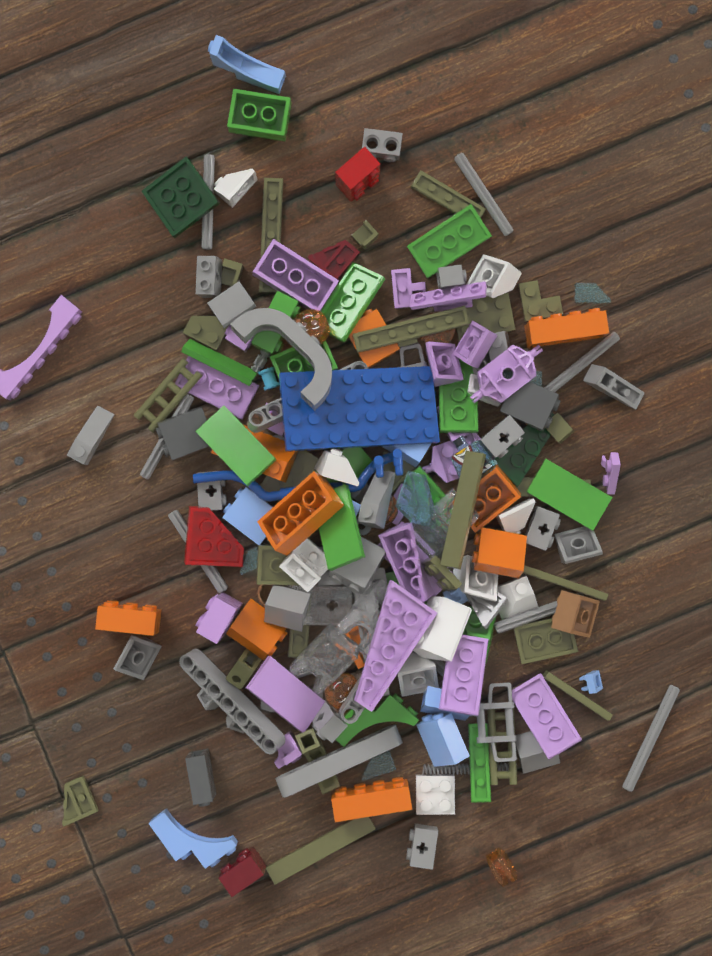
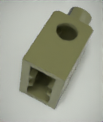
M246 649L227 675L226 680L238 689H242L262 659Z

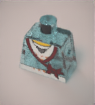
M462 435L453 441L459 452L452 455L451 460L459 478L466 451L486 454L482 473L498 464L478 440L468 445Z

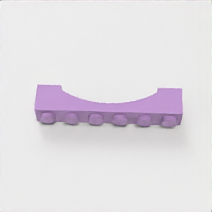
M61 295L49 309L52 315L48 331L32 355L12 369L6 371L0 369V395L5 399L11 400V398L14 399L19 395L21 386L24 383L27 384L32 379L34 370L42 367L45 362L44 358L48 353L52 354L56 350L58 341L60 339L63 340L68 335V329L72 324H77L81 319L82 311Z

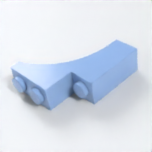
M216 35L214 41L211 40L208 52H210V58L214 66L235 73L236 79L280 94L286 77L284 70L263 63L243 53L221 36Z
M167 808L149 822L150 827L175 861L180 858L182 860L186 859L192 850L205 869L208 866L212 868L217 865L223 855L229 856L236 850L235 847L238 843L234 835L224 838H209L197 835L178 823Z

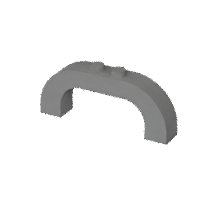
M258 308L242 314L230 324L232 332L245 344L262 331H274L280 334L312 365L315 371L312 381L300 392L301 398L314 411L325 401L332 384L331 363L328 355L320 346L319 340L313 335L309 336L305 332L306 328L300 322L296 323L281 311L270 308Z

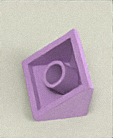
M472 320L453 354L468 365L478 369L497 335Z
M425 343L434 387L464 380L459 358L453 354L456 349L455 344Z

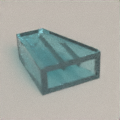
M408 471L395 507L411 523L428 527L435 507L427 477L424 474Z

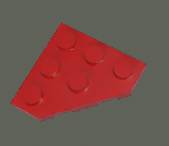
M189 506L185 565L242 567L243 546L209 507Z

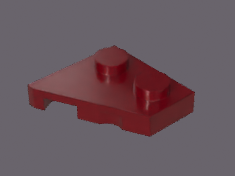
M343 240L334 246H329L318 253L309 255L307 259L338 280L360 252L348 241Z

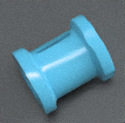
M274 367L258 372L262 376L265 385L264 391L280 386V382H277L274 374Z

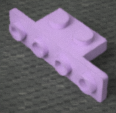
M485 281L412 294L410 308L415 310L433 306L435 313L461 306L466 308L472 307V299L486 297L487 284Z

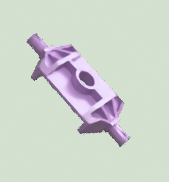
M511 345L494 360L477 371L479 390L470 396L472 402L475 403L483 396H487L498 403H502L536 376L533 360L535 356L543 351L542 348L539 349L540 346L537 345L531 351L526 352L520 347ZM505 368L511 369L513 373L510 379H505L502 375Z
M469 433L468 437L461 439L463 444L458 448L451 441L432 447L431 463L422 468L426 473L435 472L447 483L460 478L462 465L452 459V456L471 445L473 452L486 454V461L489 458V454L478 442L481 438L476 433Z

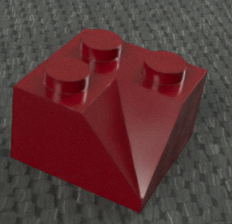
M254 846L250 849L246 847L241 850L234 864L228 863L220 870L221 873L218 879L231 897L258 880L265 873L266 864Z

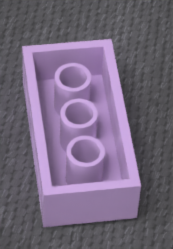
M274 239L252 273L254 277L276 291L298 300L300 306L314 315L320 313L339 282L333 276Z
M224 592L215 595L205 607L208 611L201 615L195 625L198 627L196 633L217 644L225 636L243 603Z

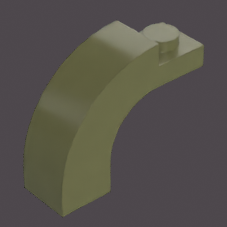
M313 728L295 736L301 752L308 762L328 754L320 737ZM336 775L318 783L323 795L341 787Z

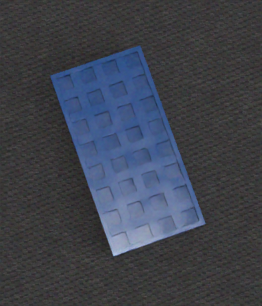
M430 366L332 370L330 392L325 401L315 411L301 398L300 393L312 381L315 371L279 373L286 451L440 442L434 382Z

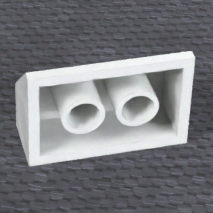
M431 596L427 606L436 611L437 615L413 651L422 658L452 662L472 609L446 597Z

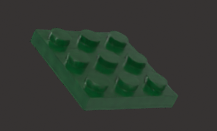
M187 156L142 190V193L174 238L220 204Z

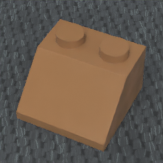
M561 590L557 599L556 611L552 617L551 628L590 638L600 601Z

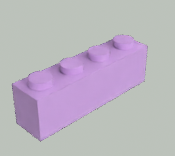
M412 522L389 528L378 535L399 585L422 602L433 596V589L418 556Z

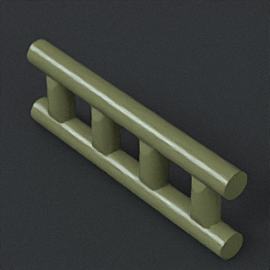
M185 358L181 359L134 414L139 420L142 416L149 420L151 424L148 429L153 433L155 428H158L157 422L165 420L203 376L199 371H196L193 375L185 368L189 363ZM179 373L189 380L182 389L173 382ZM167 387L176 394L170 403L160 396ZM155 401L163 408V411L157 418L148 410Z
M512 708V709H513L514 735H515L514 708ZM487 709L488 737L507 736L506 732H496L495 720H506L505 712H495V709ZM511 741L508 742V751H497L496 742H494L498 758L512 757ZM489 743L490 785H498V779H509L510 785H517L516 760L509 761V771H497V762L494 761L491 743Z

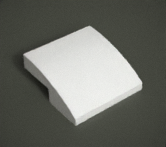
M309 538L294 549L279 566L307 592L317 584L321 576L328 570L324 552Z

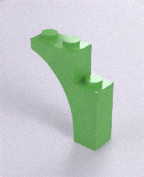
M389 692V695L372 712L365 708L356 722L352 724L346 723L348 726L335 740L345 747L360 731L382 722L395 721L415 726L419 721L418 713L411 706L407 708L403 705L402 702L404 700L396 693L392 695ZM349 709L344 717L346 719L351 718L353 710Z

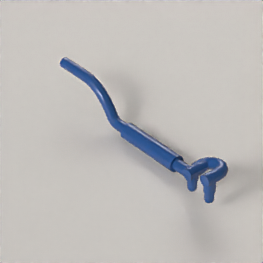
M395 449L393 452L376 456L358 478L359 486L345 483L349 486L350 493L364 488L375 471L377 478H382L384 476L383 468L387 463L393 462L396 475H403L402 451ZM233 471L193 474L194 483L233 480L247 486ZM255 480L247 486L264 501L282 500L295 488L286 487L280 488V491L267 492ZM342 482L330 483L333 489L343 485Z

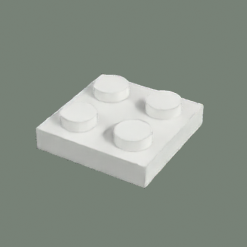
M453 774L416 775V815L455 814V776Z

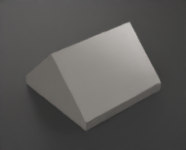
M237 282L208 302V305L224 328L242 314L256 307L240 282Z
M585 526L554 534L561 563L567 564L603 554L594 530L592 531Z
M273 585L265 603L264 622L302 632L311 593Z
M132 634L114 670L144 680L162 646L140 634Z
M531 731L516 735V750L523 774L560 764L559 754L548 760Z

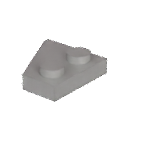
M497 592V601L495 602L465 593L485 629L488 628L508 601L507 597Z

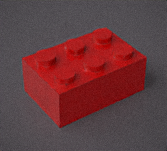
M363 147L335 172L336 186L350 202L354 199L356 201L365 194V189L368 187L372 188L379 182L380 163L366 147Z

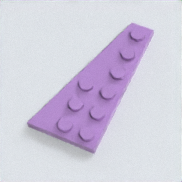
M392 580L389 581L354 699L371 712L437 615L436 611Z

